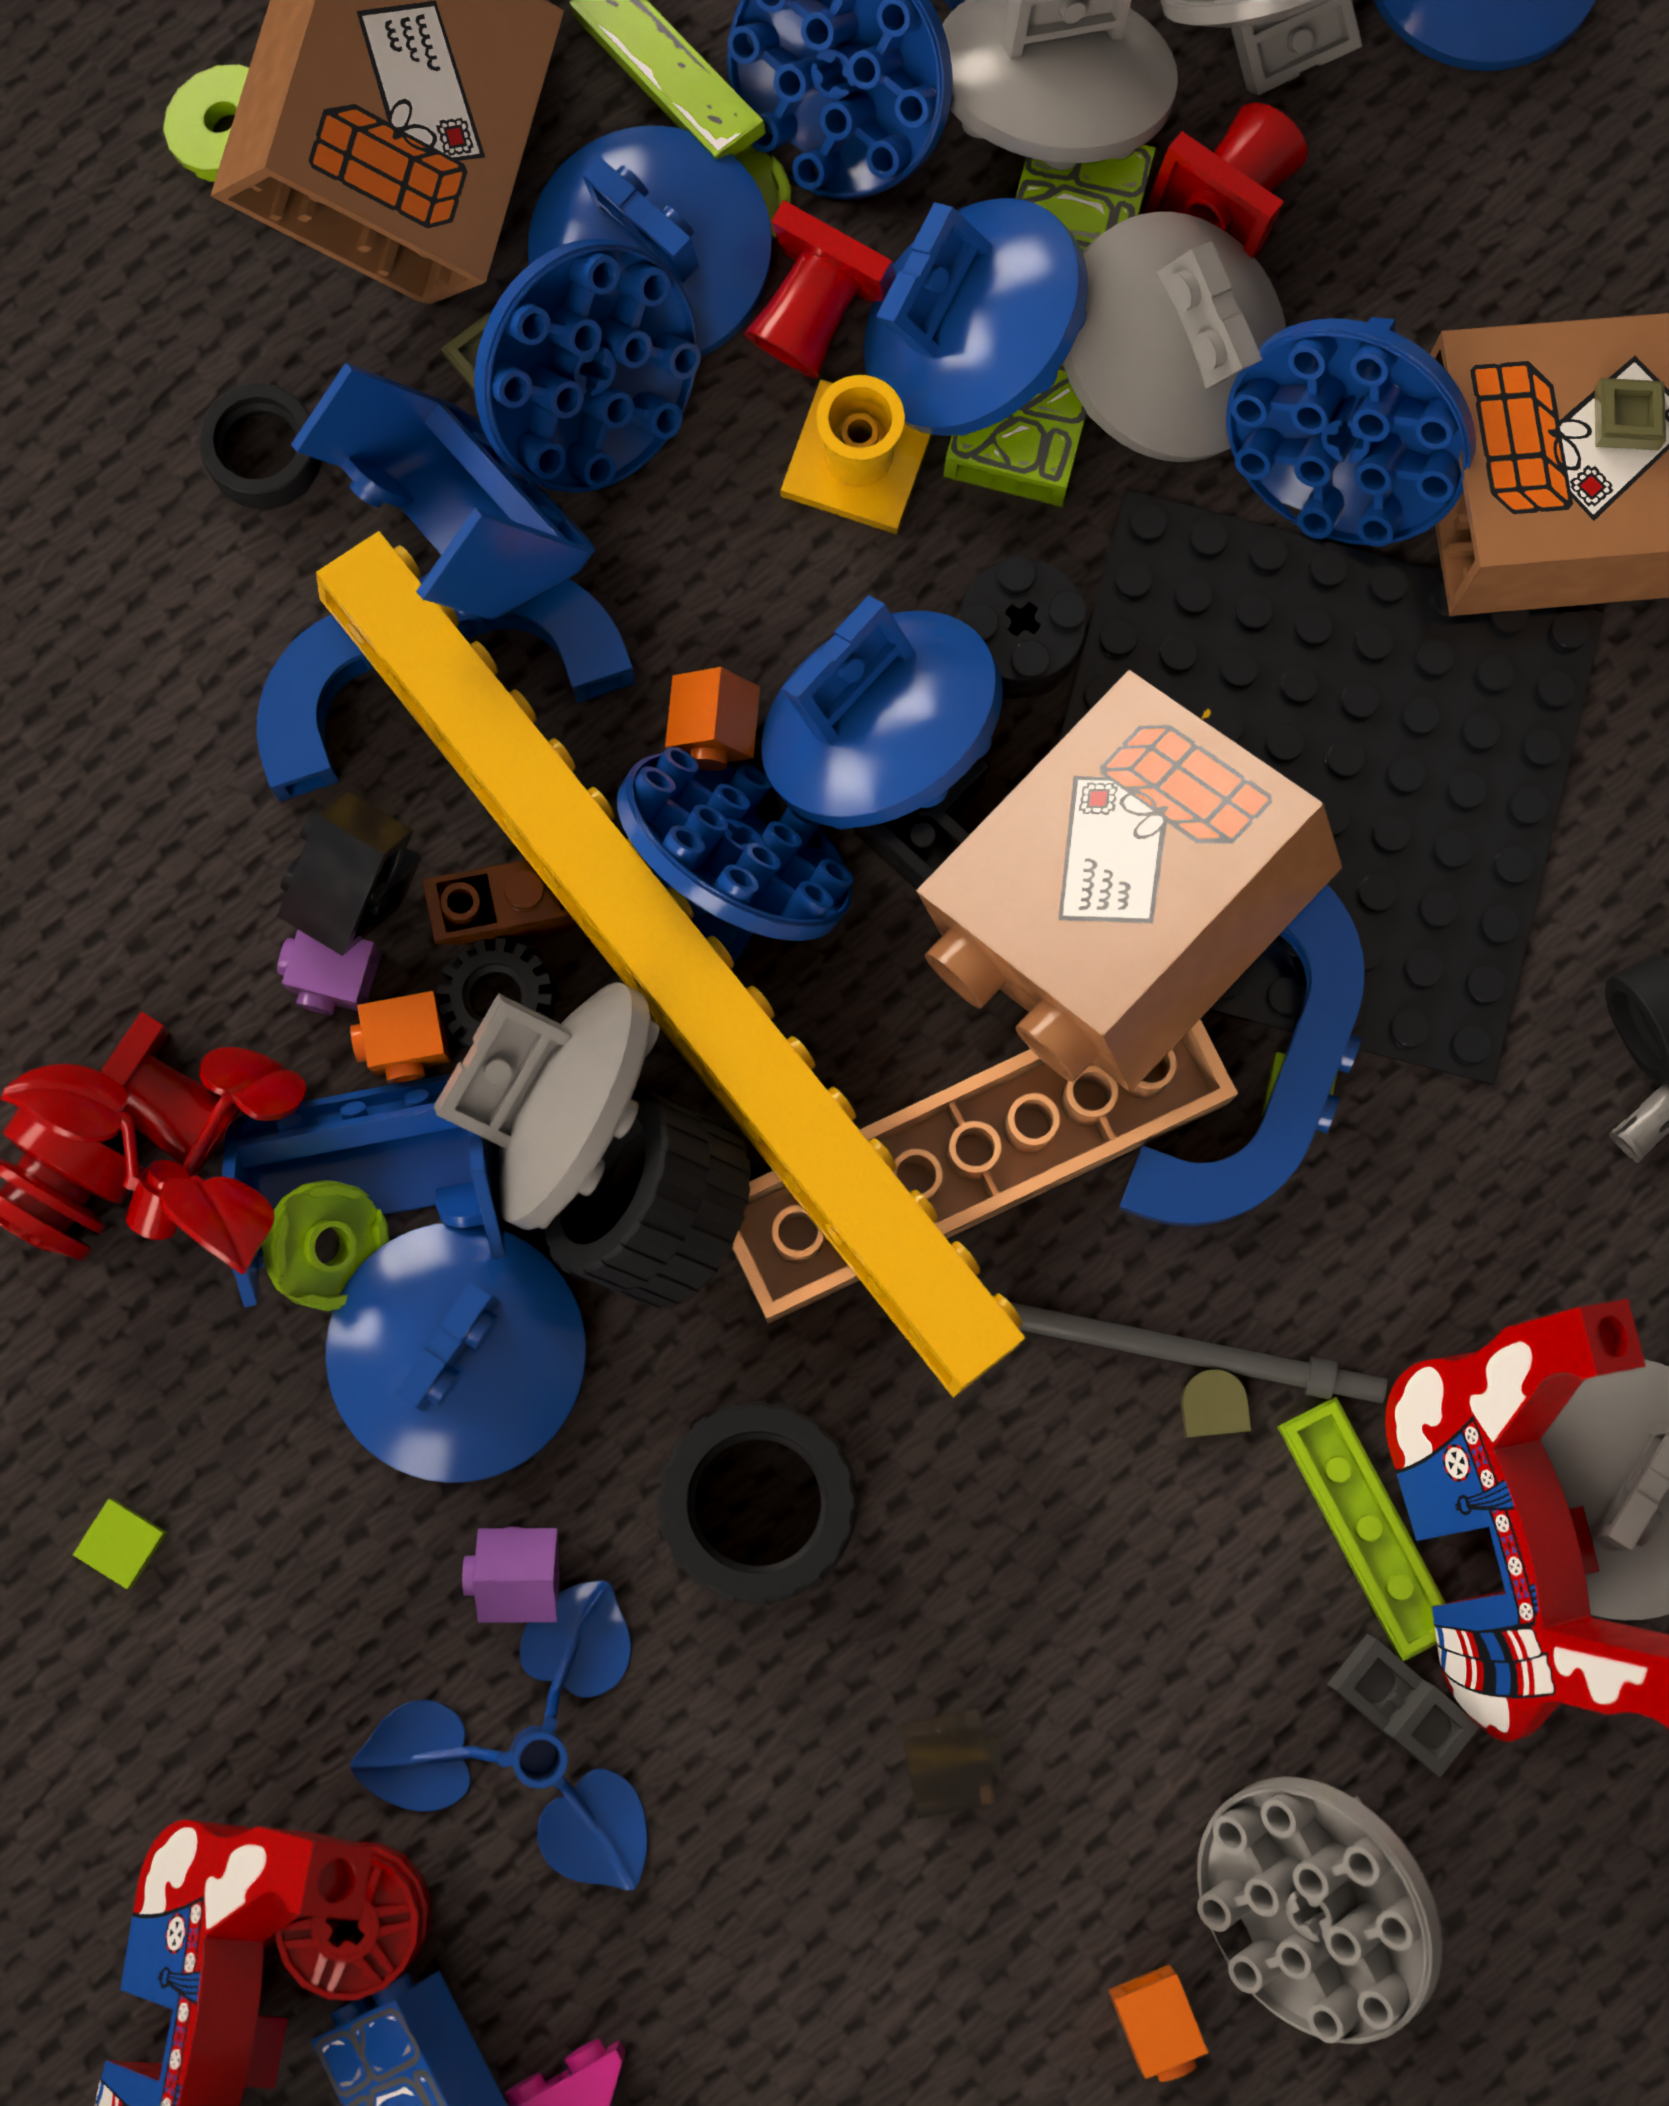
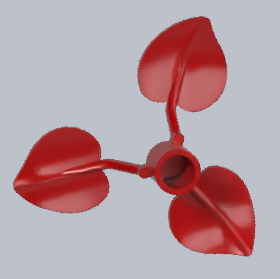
M222 1047L210 1051L200 1063L199 1078L209 1090L223 1097L215 1105L183 1165L170 1160H157L150 1167L139 1171L134 1119L129 1114L122 1112L127 1104L129 1095L125 1088L111 1077L81 1065L53 1064L30 1070L6 1086L0 1101L18 1106L36 1122L66 1138L79 1142L94 1143L109 1140L117 1135L119 1129L122 1131L127 1172L123 1186L134 1191L126 1213V1222L135 1233L149 1239L164 1240L174 1236L179 1226L205 1249L241 1275L248 1270L254 1256L272 1229L274 1211L271 1204L258 1191L236 1179L218 1176L204 1182L201 1177L192 1175V1172L225 1113L234 1104L249 1117L260 1121L279 1120L294 1113L301 1105L306 1092L305 1080L301 1075L293 1070H286L278 1061L249 1049Z

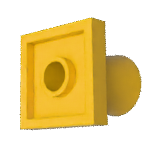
M852 375L842 378L835 383L820 379L780 490L781 497L897 535L932 434L920 432L905 424V412L900 397L890 385L876 377Z

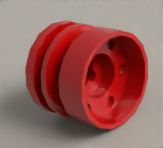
M18 1107L2 1133L24 1154L17 1164L0 1158V1176L6 1180L0 1190V1226L45 1252L50 1251L67 1255L84 1262L92 1247L70 1233L69 1229L76 1221L102 1235L107 1226L85 1205L91 1195L118 1204L123 1202L130 1191L123 1186L127 1173L125 1156L100 1142H79L61 1136L36 1122ZM139 1165V1171H142L144 1168Z
M355 1842L374 1847L362 1917L357 1925L361 1932L356 1931L349 1938H346L339 1932L343 1924L342 1919L300 1915L275 1933V1940L285 1968L303 1988L326 1999L356 2001L384 1990L418 1956L430 1931L432 1901L422 1873L405 1854L382 1843Z

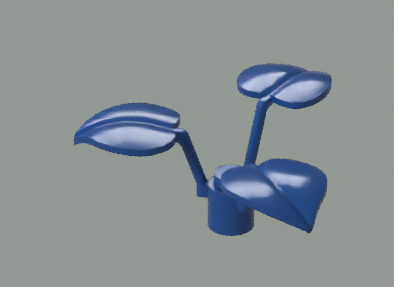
M595 1580L579 1583L559 1592L557 1622H527L524 1627L519 1647L521 1665L529 1676L542 1681H552L548 1692L542 1725L531 1726L522 1730L514 1738L510 1751L503 1752L478 1746L463 1747L465 1728L460 1717L451 1708L438 1701L427 1699L414 1700L398 1706L381 1720L366 1743L352 1759L351 1772L366 1789L382 1800L408 1810L430 1812L442 1810L453 1805L468 1791L470 1775L464 1759L499 1764L501 1767L513 1766L516 1776L525 1785L532 1788H546L553 1785L564 1795L550 1801L543 1808L539 1816L537 1842L546 1862L562 1876L577 1882L634 1890L640 1881L647 1853V1826L639 1796L625 1778L605 1768H596L587 1772L574 1788L563 1776L567 1768V1752L560 1737L554 1732L557 1726V1714L563 1687L572 1694L583 1698L601 1695L616 1686L629 1664L631 1654L629 1630L618 1606L613 1587L607 1581Z

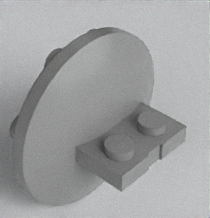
M965 0L949 14L942 25L947 37L952 63L953 87L950 110L962 122L963 130L972 137L985 139L998 147L1025 157L1043 160L1050 167L1060 170L1073 168L1077 163L1102 161L1111 158H1127L1135 149L1147 143L1162 129L1171 113L1178 86V73L1173 54L1160 33L1146 19L1130 8L1132 0Z
M1160 0L1164 15L1174 22L1205 27H1231L1247 91L1256 95H1260L1300 76L1299 73L1315 65L1322 66L1362 47L1352 0Z
M1152 212L1137 215L1114 225L1085 248L1082 253L1088 274V294L1085 308L1087 319L1063 362L1069 382L1091 419L1124 446L1145 456L1163 461L1192 462L1203 460L1231 448L1226 427V410L1232 385L1240 371L1263 360L1259 356L1258 346L1273 334L1286 328L1278 296L1255 258L1251 259L1243 250L1244 246L1228 232H1224L1218 226L1201 218L1176 212Z
M620 982L609 984L581 1004L561 1024L499 993L497 994L472 1038L474 1042L464 1061L462 1063L459 1062L436 1101L434 1110L437 1116L500 1146L496 1193L498 1212L505 1221L525 1230L537 1227L545 1229L577 1193L588 1196L597 1186L605 1165L602 1156L613 1136L622 1138L629 1131L635 1120L638 1103L632 1100L631 1097L635 1090L644 1058L653 1048L659 1033V1025L650 1020L648 1002L641 992Z
M1644 1359L1646 1367L1585 1379L1541 1438V1443L1550 1458L1560 1482L1568 1508L1583 1506L1600 1569V1572L1585 1575L1590 1613L1600 1618L1643 1620L1669 1614V1367Z
M1275 1777L1261 1780L1245 1787L1227 1800L1214 1813L1203 1833L1199 1847L1197 1881L1200 1898L1197 1909L1201 1920L1210 1928L1228 1964L1231 1980L1241 1991L1252 1994L1268 2010L1286 2023L1327 2043L1362 2044L1386 2038L1400 2030L1423 2009L1436 1987L1442 1962V1935L1437 1908L1425 1877L1413 1856L1391 1828L1362 1804L1359 1796L1351 1797L1332 1786L1310 1779ZM1239 1919H1242L1252 1939V1943L1230 1960L1220 1946L1214 1931H1225Z

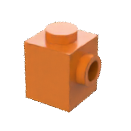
M723 667L672 675L665 747H677L686 751L697 761L698 769L707 771L724 770L727 768V762L753 759L760 686Z
M429 991L357 1005L360 1023L350 1025L351 1041L357 1062L367 1061V1067L375 1076L386 1075L387 1083L392 1084L421 1079L425 1077L424 1067L450 1063L451 1058L445 1023L438 1009L440 999L435 992Z
M1170 1965L1108 1989L1137 2066L1145 2079L1155 2075L1158 2076L1160 2082L1177 2079L1190 2073L1197 2067L1194 2059L1208 2054L1179 1977Z

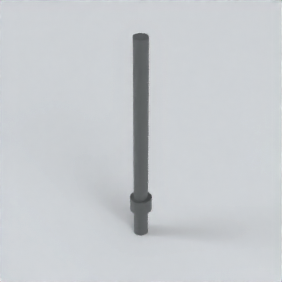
M1010 1302L1022 1320V1326L1018 1328L1022 1331L1208 1369L1224 1370L1237 1375L1304 1388V1395L1328 1400L1331 1399L1333 1394L1383 1404L1385 1399L1387 1378L1338 1369L1336 1361L1310 1357L1309 1362H1303Z

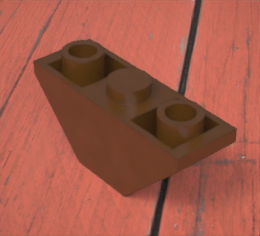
M527 860L422 879L435 944L474 945V941L482 939L487 944L495 943V937L506 938L509 943L568 931L579 926Z

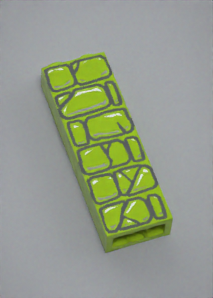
M1142 145L1124 159L1111 158L1102 161L1077 163L1073 168L1066 170L1055 169L1047 165L1043 160L1026 157L1015 199L1038 204L1050 211L1073 234L1083 252L1097 237L1114 225L1139 215L1156 148ZM1063 364L1058 369V375L1052 387L1044 393L1037 394L1012 415L992 426L971 432L968 435H952L946 454L943 477L1062 507L1087 414L1069 382Z

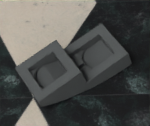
M1369 1634L1365 1635L1327 1683V1686L1439 1778L1480 1728L1438 1688L1423 1680L1378 1639Z

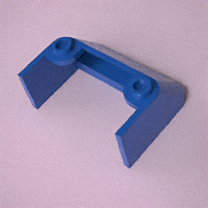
M349 363L344 364L291 443V446L298 453L341 467L352 479L349 485L351 490L366 503L375 507H381L383 503L401 508L441 554V557L416 592L423 600L453 608L469 620L478 622L482 617L495 620L579 573L595 552V548L590 540L540 485L533 483L511 469L498 456L488 441L480 421L455 404Z
M452 1073L303 1101L294 1113L274 1121H260L244 1114L235 1119L226 1130L222 1176L236 1179L255 1189L267 1199L273 1210L282 1197L302 1184L323 1180L337 1181L359 1187L370 1196L368 1198L377 1209H381L383 1215L436 1205L441 1222L450 1227L467 1228L484 1224L492 1259L506 1257L504 1223L499 1215L497 1204V1171L492 1143L437 1116L434 1110V1105ZM262 1245L254 1256L250 1267L243 1275L233 1269L244 1307L257 1305L259 1271L261 1267H265Z

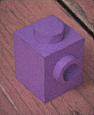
M297 930L295 939L288 937L282 946L277 971L279 975L284 976L281 984L291 994L298 996L296 1005L303 1009L324 1015H333L335 1005L358 1011L357 1005L368 1002L382 952L374 942L362 939L341 956L302 931Z
M505 1527L478 1529L475 1556H464L462 1571L464 1596H475L478 1623L557 1622L561 1569L557 1528Z

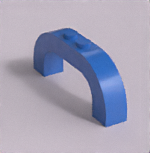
M428 574L419 579L421 584ZM570 579L561 582L495 620L482 617L478 622H475L453 609L459 620L457 629L465 639L493 630L516 629L531 633L548 643L558 654L564 665L577 703L636 684L626 647L610 615L589 592ZM332 614L310 626L286 648L272 668L260 698L257 714L258 749L269 787L280 802L340 782L326 740L328 711L338 692L348 682L365 672L375 669Z
M1328 885L1279 934L1293 947L1301 960L1306 978V995L1270 1098L1254 1137L1238 1153L1226 1159L1209 1163L1181 1160L1142 1145L1121 1201L1120 1210L1153 1222L1173 1226H1203L1227 1221L1250 1211L1272 1196L1298 1168L1306 1155L1315 1131L1327 1134L1340 1100L1339 1097L1329 1094L1338 1070L1349 1074L1362 1040L1361 1037L1351 1033L1362 1002L1365 975L1363 951L1354 922L1342 901Z

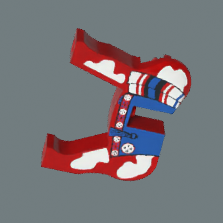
M1629 1299L1581 1306L1505 1327L1488 1345L1479 1351L1418 1362L1400 1375L1388 1397L1385 1413L1386 1438L1416 1541L1489 1527L1505 1591L1478 1595L1432 1606L1440 1667L1450 1693L1460 1708L1478 1726L1492 1737L1501 1741H1514L1533 1734L1560 1703L1607 1715L1626 1712L1638 1713L1650 1717L1669 1728V1634L1591 1617L1585 1575L1600 1572L1585 1510L1583 1506L1568 1508L1556 1472L1541 1443L1542 1436L1585 1379L1646 1367Z
M179 1820L167 1826L150 1847L140 1872L120 1988L121 1991L173 2009L163 2063L106 2060L97 2091L95 2106H240L245 2087L275 2089L288 2018L258 2015L264 1948L276 1941L275 1933L300 1915L361 1920L374 1847L315 1832L256 1826L253 1828L196 1820Z

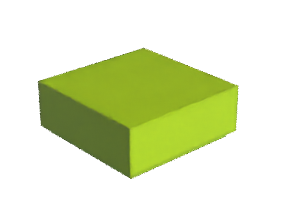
M109 1498L74 1551L73 1556L125 1589H132L167 1532L115 1499Z

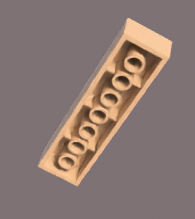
M1200 1019L1132 1092L1128 1091L1093 1062L1074 1082H1071L1056 1073L1029 1049L860 1129V1132L868 1141L876 1138L886 1147L897 1165V1170L893 1173L909 1193L916 1189L926 1197L938 1215L939 1220L935 1225L945 1238L948 1239L1228 1105L1238 1095V1092ZM774 1171L749 1182L750 1195L744 1213L745 1218L741 1230L738 1231L732 1249L768 1324L860 1281Z

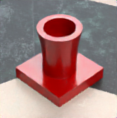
M1249 103L1238 110L1226 135L1214 153L1181 131L1167 149L1143 214L1176 212L1201 218L1218 226L1224 232H1228L1244 246L1243 250L1251 259L1255 258L1258 260L1284 203L1283 200L1272 192L1305 164L1308 155L1305 139L1299 128L1288 116L1278 109L1262 103Z
M783 200L771 220V224L783 254L795 260V263L767 306L746 329L744 335L765 353L804 375L818 378L832 339L855 294L872 304L874 301H884L887 292L896 278L891 259Z
M141 1011L100 1072L114 1079L128 1092V1101L122 1112L132 1116L135 1129L166 1152L178 1164L183 1165L215 1105L223 1096L214 1093L205 1085L180 1073L156 1058V1055L171 1033L164 1025ZM235 1104L225 1113L192 1175L199 1174L226 1135L228 1126L239 1115L241 1110Z

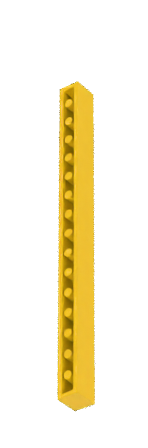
M378 531L318 570L316 578L321 602L625 985L641 992L645 996L652 1019L659 1025L667 1038L952 1397L957 1396L1014 1351L1025 1339V1336L1018 1329L1022 1326V1320L1012 1304L999 1293L995 1296L989 1293L977 1278L980 1268L971 1253L957 1241L953 1244L949 1243L935 1225L939 1220L938 1215L922 1193L916 1189L910 1193L893 1173L897 1170V1165L886 1147L876 1138L868 1141L852 1122L856 1118V1114L846 1097L835 1087H831L828 1090L812 1072V1069L815 1068L813 1058L796 1037L790 1036L786 1039L771 1021L775 1016L774 1011L764 995L753 985L747 989L731 971L734 967V962L724 945L713 935H710L708 938L703 936L691 921L694 913L686 898L672 886L666 889L630 839H626L612 822L615 818L614 812L602 793L595 787L586 790L574 775L573 771L576 767L566 748L556 738H552L549 741L545 739L533 724L537 720L536 715L525 697L516 689L508 692L495 676L498 673L497 666L485 647L478 641L469 644L457 629L459 620L453 608L423 600L416 591L421 585L418 580L421 578V573L408 551L401 545L393 549L380 531Z

